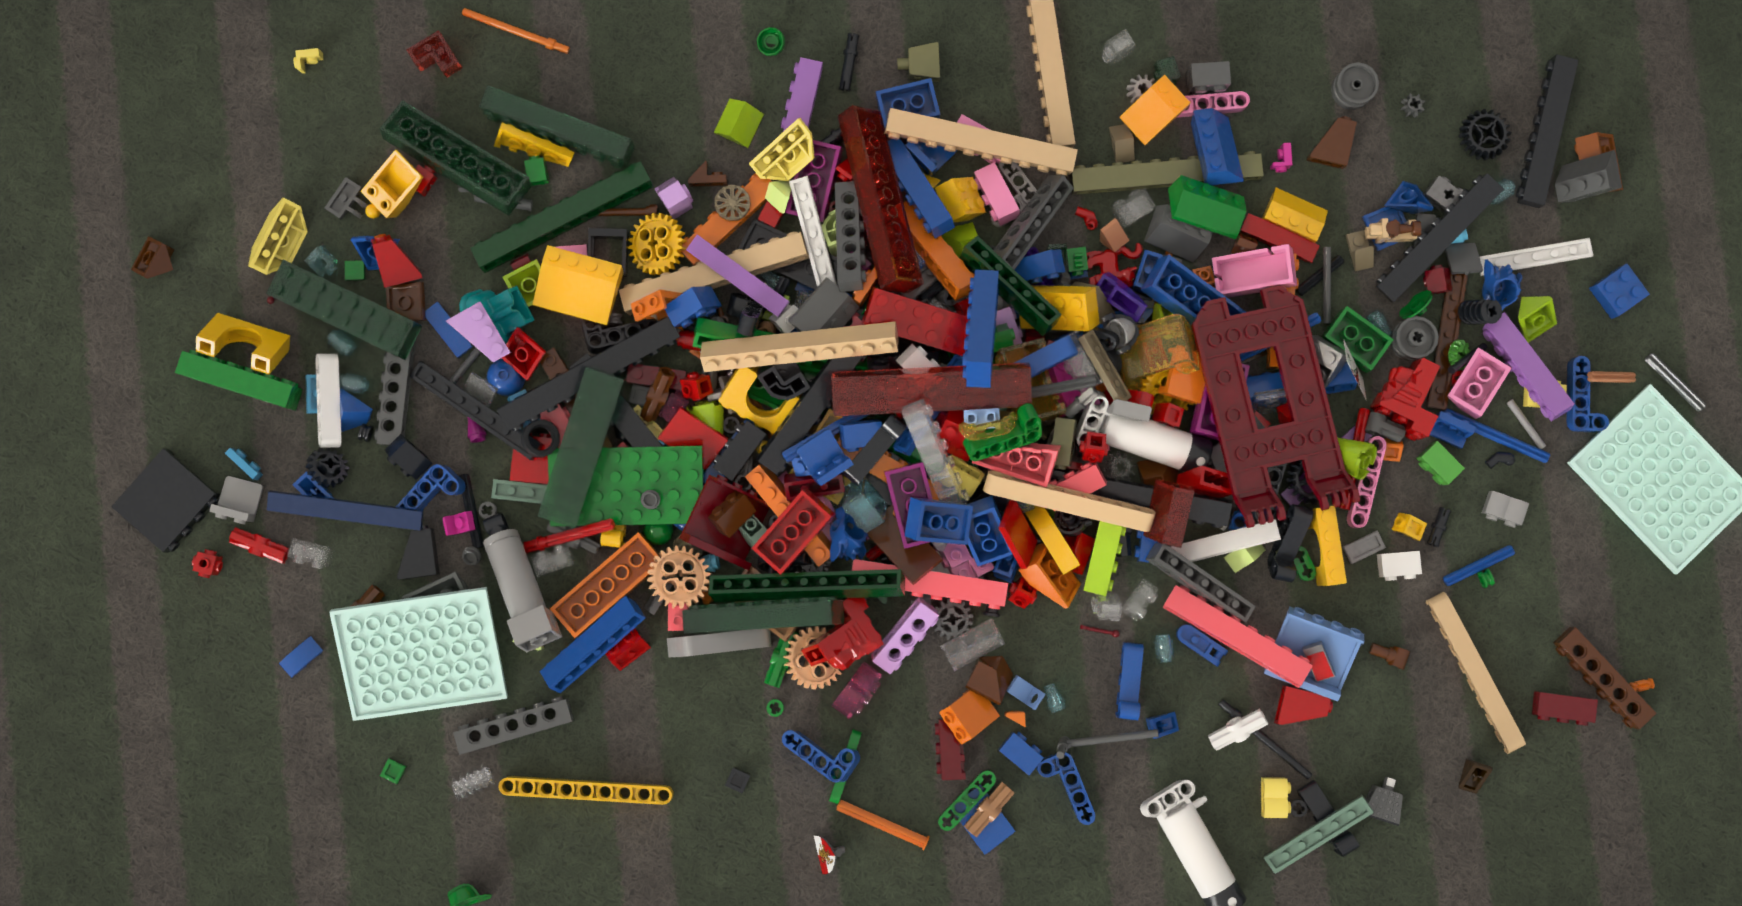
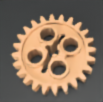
M676 545L673 551L668 547L666 553L661 550L659 553L660 557L655 556L653 558L656 563H650L649 566L653 569L648 570L647 573L652 575V577H649L647 581L653 583L649 586V589H655L653 596H660L658 602L664 599L665 606L672 603V609H674L679 604L680 609H683L684 603L691 607V601L697 604L699 602L697 597L701 599L704 597L701 591H708V588L704 585L709 584V580L706 578L711 573L705 572L709 565H702L705 558L699 560V552L693 555V548L686 552L685 546L679 550ZM683 563H689L692 566V570L686 571L683 568ZM664 565H671L673 572H666ZM677 573H679V576L683 578L681 579V581H679L678 578L671 577H675ZM692 574H695V575H696L695 578H693V577H684V576H689V575H692ZM662 577H670V579L662 580ZM685 582H691L694 585V590H688L685 587ZM666 584H673L675 591L669 592L665 587Z
M814 626L813 631L811 627H806V632L799 630L800 636L793 634L795 641L788 640L791 647L785 648L789 652V655L783 656V658L789 659V662L784 664V666H790L787 673H793L791 679H798L797 685L804 683V688H809L811 684V689H816L817 685L820 689H823L824 683L827 686L831 685L830 679L837 681L835 674H842L838 669H834L828 661L825 662L829 665L828 668L822 663L811 667L801 651V648L809 645L811 639L815 641L826 633L825 627H821L819 630L818 626ZM801 656H804L805 658V664L803 666L799 664V658ZM817 666L821 669L819 676L815 675V668Z

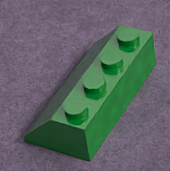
M1180 175L1168 188L1172 219L1233 239L1238 237L1246 214L1244 196Z

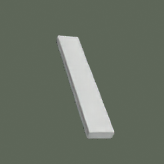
M805 176L791 180L789 184L817 287L826 277L837 285L809 177Z
M1590 238L1480 256L1483 268L1480 276H1484L1485 259H1488L1493 266H1498L1499 269L1509 264L1513 270L1593 257Z
M1275 519L1272 523L1256 524L1251 528L1244 527L1171 546V548L1189 561L1195 562L1277 541L1281 537Z

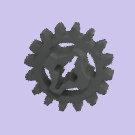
M947 599V604L941 601V608L935 606L939 616L936 623L937 627L934 630L941 631L940 637L946 634L947 640L951 636H953L954 640H957V635L965 637L963 632H970L967 626L973 625L969 621V618H972L973 615L967 613L970 607L964 608L965 602L961 604L951 603L950 599ZM954 606L960 608L964 614L956 613ZM945 608H947L946 615L942 618H939L941 612ZM950 614H953L954 617H961V619L954 622V625L951 622H943V620L950 618ZM965 621L964 626L958 631L957 626L959 623ZM941 625H948L951 632L945 631Z

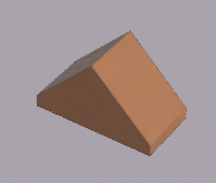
M1116 218L1100 230V242L1113 252H1116L1129 241Z

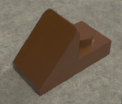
M707 160L688 179L690 187L728 186L726 174L723 175V172H712V175H708Z
M1240 231L1234 241L1231 254L1256 250L1258 245L1257 239Z

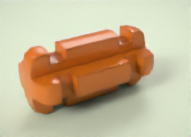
M1651 678L1629 683L1636 692L1655 688L1654 681Z

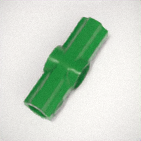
M793 634L790 636L788 640L795 641V639L793 638ZM780 638L777 647L775 646L764 683L780 688L785 671L789 667L784 666L785 663L789 662V659L783 658V656L789 655V652L785 650V648L791 647L788 640L785 642Z

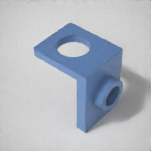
M1018 675L1015 676L1007 688L1008 693L1036 710L1045 696V693ZM1038 694L1037 700L1031 703L1033 696Z

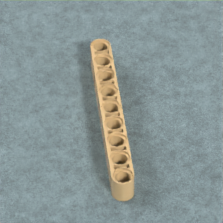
M993 470L988 471L983 491L990 495L1144 532L1151 530L1156 514L1154 510L1147 507L1052 484L1044 487Z
M1442 592L1426 600V604H1429L1432 610L1430 612L1434 620L1438 621L1441 627L1439 629L1443 637L1450 644L1448 646L1451 652L1459 661L1460 669L1463 674H1466L1468 684L1472 691H1475L1477 701L1487 713L1485 714L1486 718L1496 730L1494 733L1499 742H1502L1505 748L1503 750L1509 754L1526 745L1519 728L1447 594Z

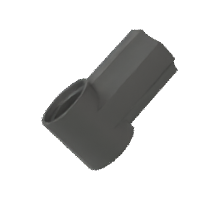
M1376 412L1370 413L1365 432L1368 434L1383 436L1395 442H1400L1406 432L1405 426L1392 422L1385 415Z

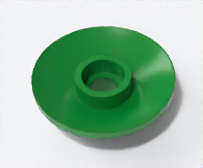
M1426 290L1413 296L1411 301L1401 308L1400 317L1407 319L1416 315H1423L1433 298V293Z

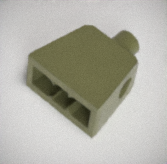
M938 42L908 48V58H897V70L909 69V79L925 80L931 78L932 82H939Z

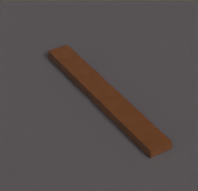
M1451 271L1450 277L1453 291L1445 292L1438 331V344L1434 356V363L1440 365V368L1429 389L1426 406L1439 410L1447 409V396L1452 379V374L1448 371V368L1451 366L1448 353L1451 344L1458 340L1461 322L1458 315V307L1464 301L1468 275L1465 273L1451 274Z

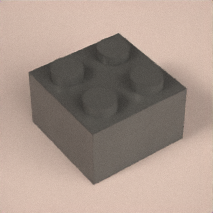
M1230 62L1192 63L1185 73L1187 95L1225 93L1231 85Z

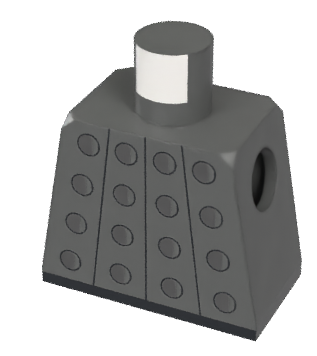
M1385 777L1382 787L1372 785L1366 797L1367 802L1374 810V813L1369 815V817L1399 826L1403 794L1394 792L1397 780Z

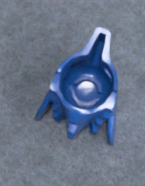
M1485 259V281L1482 288L1483 299L1497 300L1502 310L1515 302L1521 291V273L1513 274V269L1509 264L1499 269L1498 266H1493L1488 259Z
M845 504L835 509L836 519L830 526L832 541L830 548L831 562H834L838 556L839 558L844 557L848 561L850 558L855 560L856 555H858L861 560L866 554L864 545L868 536L865 530L866 526L853 514L849 505ZM847 523L853 524V526H854L853 529H851V528L847 525Z

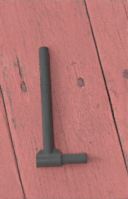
M1158 729L1077 739L1061 736L1057 745L1058 751L1056 755L1059 759L1064 758L1065 752L1071 747L1159 737Z

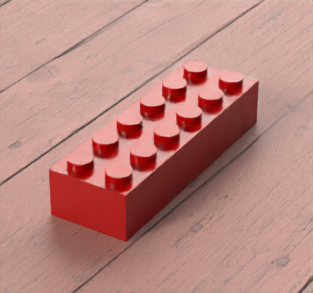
M872 287L862 319V325L896 322L899 337L961 356L967 351L964 350V340L966 338V323L970 319H967L966 315Z

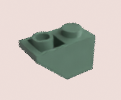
M753 514L739 528V531L746 543L752 548L767 529Z

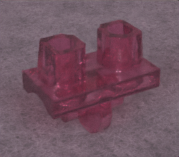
M677 389L675 393H671L658 415L663 417L666 422L671 420L680 406L685 409L689 403L683 397L681 390Z

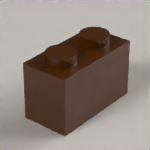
M734 491L727 495L726 500L720 506L712 510L708 518L720 534L730 538L756 512V509L744 494Z

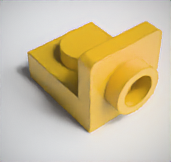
M1398 513L1392 530L1420 541L1427 523L1410 514Z

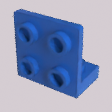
M919 141L918 144L908 142L905 145L913 159L931 177L957 152V150L955 152L946 151L942 146H937V148L928 147L926 143Z
M825 429L796 448L798 455L813 480L820 486L854 465L851 459L843 453L830 429Z

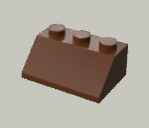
M1596 132L1575 138V151L1578 154L1579 160L1612 150L1616 152L1613 134ZM1623 186L1622 188L1613 191L1623 190Z

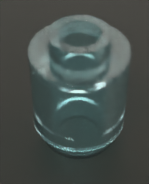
M1504 178L1497 182L1504 190L1490 204H1499L1515 194V185L1511 180Z
M341 329L333 330L327 337L328 345L342 356L349 357L357 348L355 341Z
M341 374L339 387L346 392L363 395L364 392L368 391L369 380L363 375Z
M1170 634L1156 635L1154 641L1156 659H1160V663L1171 662L1172 658L1175 657L1173 639H1171Z

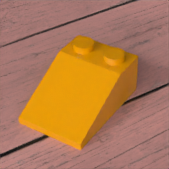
M1164 75L1119 118L1145 146L1186 110L1190 101Z

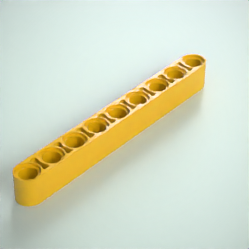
M508 776L499 783L500 792L503 795L663 805L669 803L674 795L671 787L654 784ZM507 780L513 783L511 791L505 788ZM525 782L532 783L533 790L531 792L525 790ZM545 783L551 784V793L544 791L543 786ZM564 784L571 786L572 792L570 794L564 793ZM584 785H588L591 788L590 795H585L582 792ZM603 786L610 788V796L602 794L601 789ZM626 787L630 790L629 797L621 795L622 788ZM647 789L650 792L649 798H642L640 790ZM661 790L668 791L669 798L667 800L660 798L659 793Z

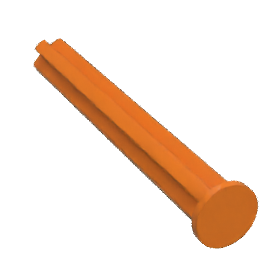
M840 800L837 805V811L917 845L923 851L927 845L930 836L925 837L843 800Z

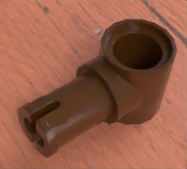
M1372 643L1369 653L1385 659L1390 666H1396L1404 670L1410 651L1396 646L1388 648Z

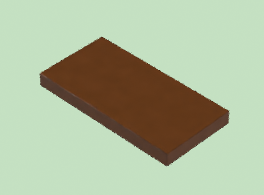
M891 505L865 527V530L873 543L898 569L902 570L904 576L914 585L942 562L943 558L929 543L904 549L896 516L893 515V505Z

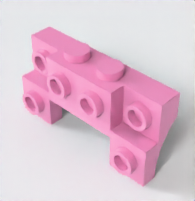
M947 543L945 550L939 551L943 558L941 563L944 568H948L950 574L979 578L994 569L992 562L978 567L966 545Z

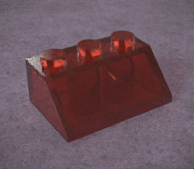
M1156 479L1149 506L1156 514L1151 530L1144 532L1143 536L1161 544L1181 548L1194 495V487Z

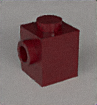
M1436 265L1431 266V270L1425 271V276L1423 277L1424 285L1433 295L1453 291L1449 268Z

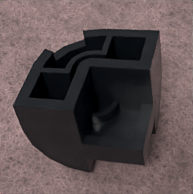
M797 363L760 366L756 372L766 391L771 397L790 400L811 388Z

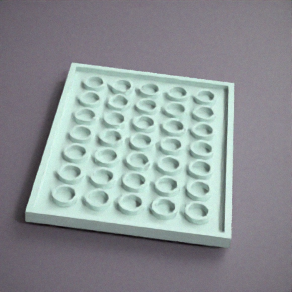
M1651 384L1647 385L1609 421V426L1605 430L1599 431L1567 462L1673 574H1678L1742 512L1741 476Z
M487 587L331 609L329 612L353 721L501 700L508 697Z

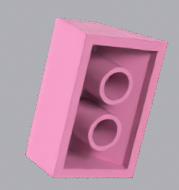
M1477 348L1447 397L1460 410L1477 419L1485 412L1510 372L1511 367Z

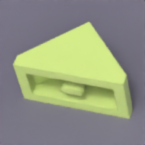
M789 181L769 182L765 199L780 213H785L791 187Z
M1261 544L1230 552L1223 558L1236 573L1254 562L1265 551V548Z

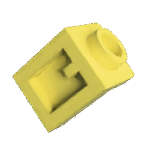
M319 48L296 50V57L293 59L295 68L301 73H306L305 62L307 64H317L319 60H323V52Z

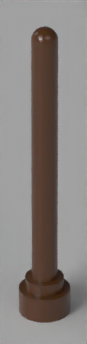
M650 204L646 208H612L600 213L598 216L649 215L652 217V213L657 214L658 204Z

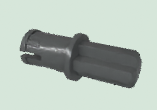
M1090 387L1079 397L1076 396L1075 400L1063 409L1064 414L1069 419H1072L1082 409H1086L1087 405L1099 395L1094 387Z

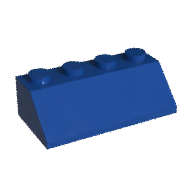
M1213 108L1193 110L1191 127L1204 182L1209 185L1243 182L1244 178L1229 117Z

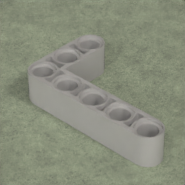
M767 627L667 638L668 657H686L772 646L771 633Z

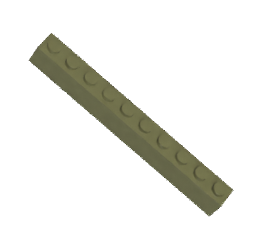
M1255 151L1245 152L1244 155H1238L1244 181L1260 180L1264 176L1261 153L1256 154ZM1190 156L1187 160H1180L1179 157H1175L1161 162V159L1150 160V163L1132 161L1131 164L1126 165L1123 162L1112 163V166L1095 164L1090 168H1086L1085 165L1075 166L1070 174L1071 185L1073 186L1072 195L1170 187L1180 175L1205 183L1198 156Z

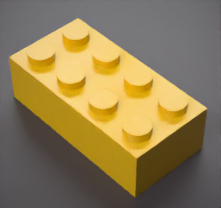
M1031 285L1062 314L1057 324L1051 330L1091 331L1100 324L1096 287ZM1019 315L1021 329H1034Z

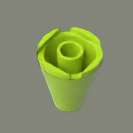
M705 400L696 402L692 408L690 404L685 406L688 412L723 434L724 407L720 402Z
M1338 438L1345 470L1355 479H1364L1370 472L1367 470L1369 464L1373 465L1375 462L1377 447L1369 442Z

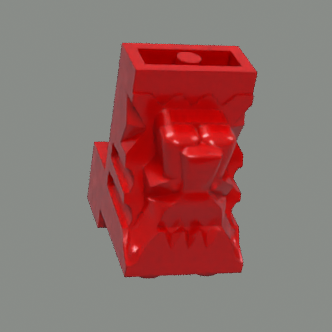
M1420 358L1413 361L1410 368L1400 366L1390 369L1388 381L1384 384L1382 392L1376 395L1370 408L1376 413L1392 418V422L1400 425L1404 424L1406 430L1405 437L1410 440L1416 441V439L1429 437L1438 416L1421 408L1440 365L1425 358Z
M865 597L841 598L825 609L835 626L801 650L811 667L828 661L834 669L839 668L843 671L849 668L855 660L870 654L884 645L881 635L872 626L869 616L864 613V610L869 608Z

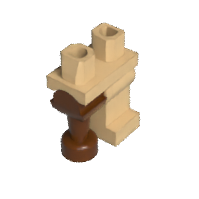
M1382 218L1379 222L1371 223L1369 227L1365 228V240L1375 239V244H1381L1382 242H1413L1417 239V236L1421 235V222L1416 220H1408L1405 224H1400L1398 220L1394 219L1388 222V218Z

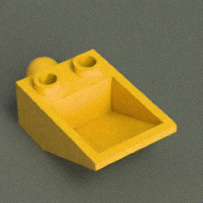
M395 150L361 190L364 196L372 203L365 209L366 215L369 218H378L381 213L386 218L397 217L410 203L423 179V176L398 150Z

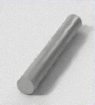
M1513 399L1509 400L1506 404L1539 449L1546 447V444Z

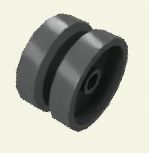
M1357 62L1347 65L1337 74L1332 82L1331 92L1333 99L1344 109L1355 110L1362 108L1378 91V75L1372 67L1364 63Z
M1415 316L1407 318L1397 324L1392 330L1390 337L1394 340L1391 343V348L1403 360L1415 361L1431 354L1438 344L1439 336L1437 329L1431 321L1424 317Z

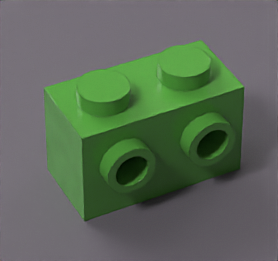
M1438 441L1432 442L1416 458L1419 461V466L1423 470L1429 471L1433 475V480L1439 485H1449L1465 469Z

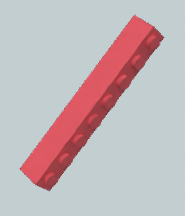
M859 559L853 560L852 571L898 569L895 565ZM930 571L914 585L905 577V591L912 592L911 596L923 597V594L931 595L930 599L942 600V597L950 598V602L961 603L962 600L970 601L969 605L981 607V603L989 604L988 608L1000 610V606L1005 607L1008 583Z
M1175 585L1163 606L1167 611L1298 688L1303 684L1313 666L1309 664L1310 661L1301 655L1297 657L1292 654L1293 651L1284 645L1280 647L1275 644L1273 638L1267 635L1263 637L1258 634L1256 628L1250 625L1246 627L1241 624L1239 618L1233 615L1229 617L1223 613L1224 610L1216 605L1212 607L1207 604L1205 598L1199 595L1195 597L1190 594L1188 588L1182 585L1180 587Z

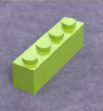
M1102 521L1099 522L1083 591L1106 596L1108 591H1112L1114 580H1111L1112 572L1116 573L1118 562L1115 561L1116 554L1120 555L1123 545L1119 541L1121 536H1125L1127 527Z

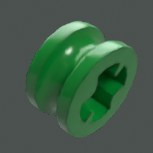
M1485 569L1484 572H1478L1477 575L1483 588L1495 584L1494 577L1489 569Z
M778 699L769 701L766 707L768 714L773 717L781 715L784 711L782 701ZM774 702L779 703L780 712L772 713L770 705L772 703L774 705Z

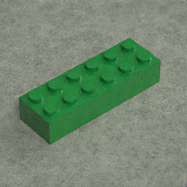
M191 349L189 353L181 352L175 370L176 374L294 411L297 409L303 389L298 388V383L265 373L262 375V372L248 367L244 368V366L204 355Z

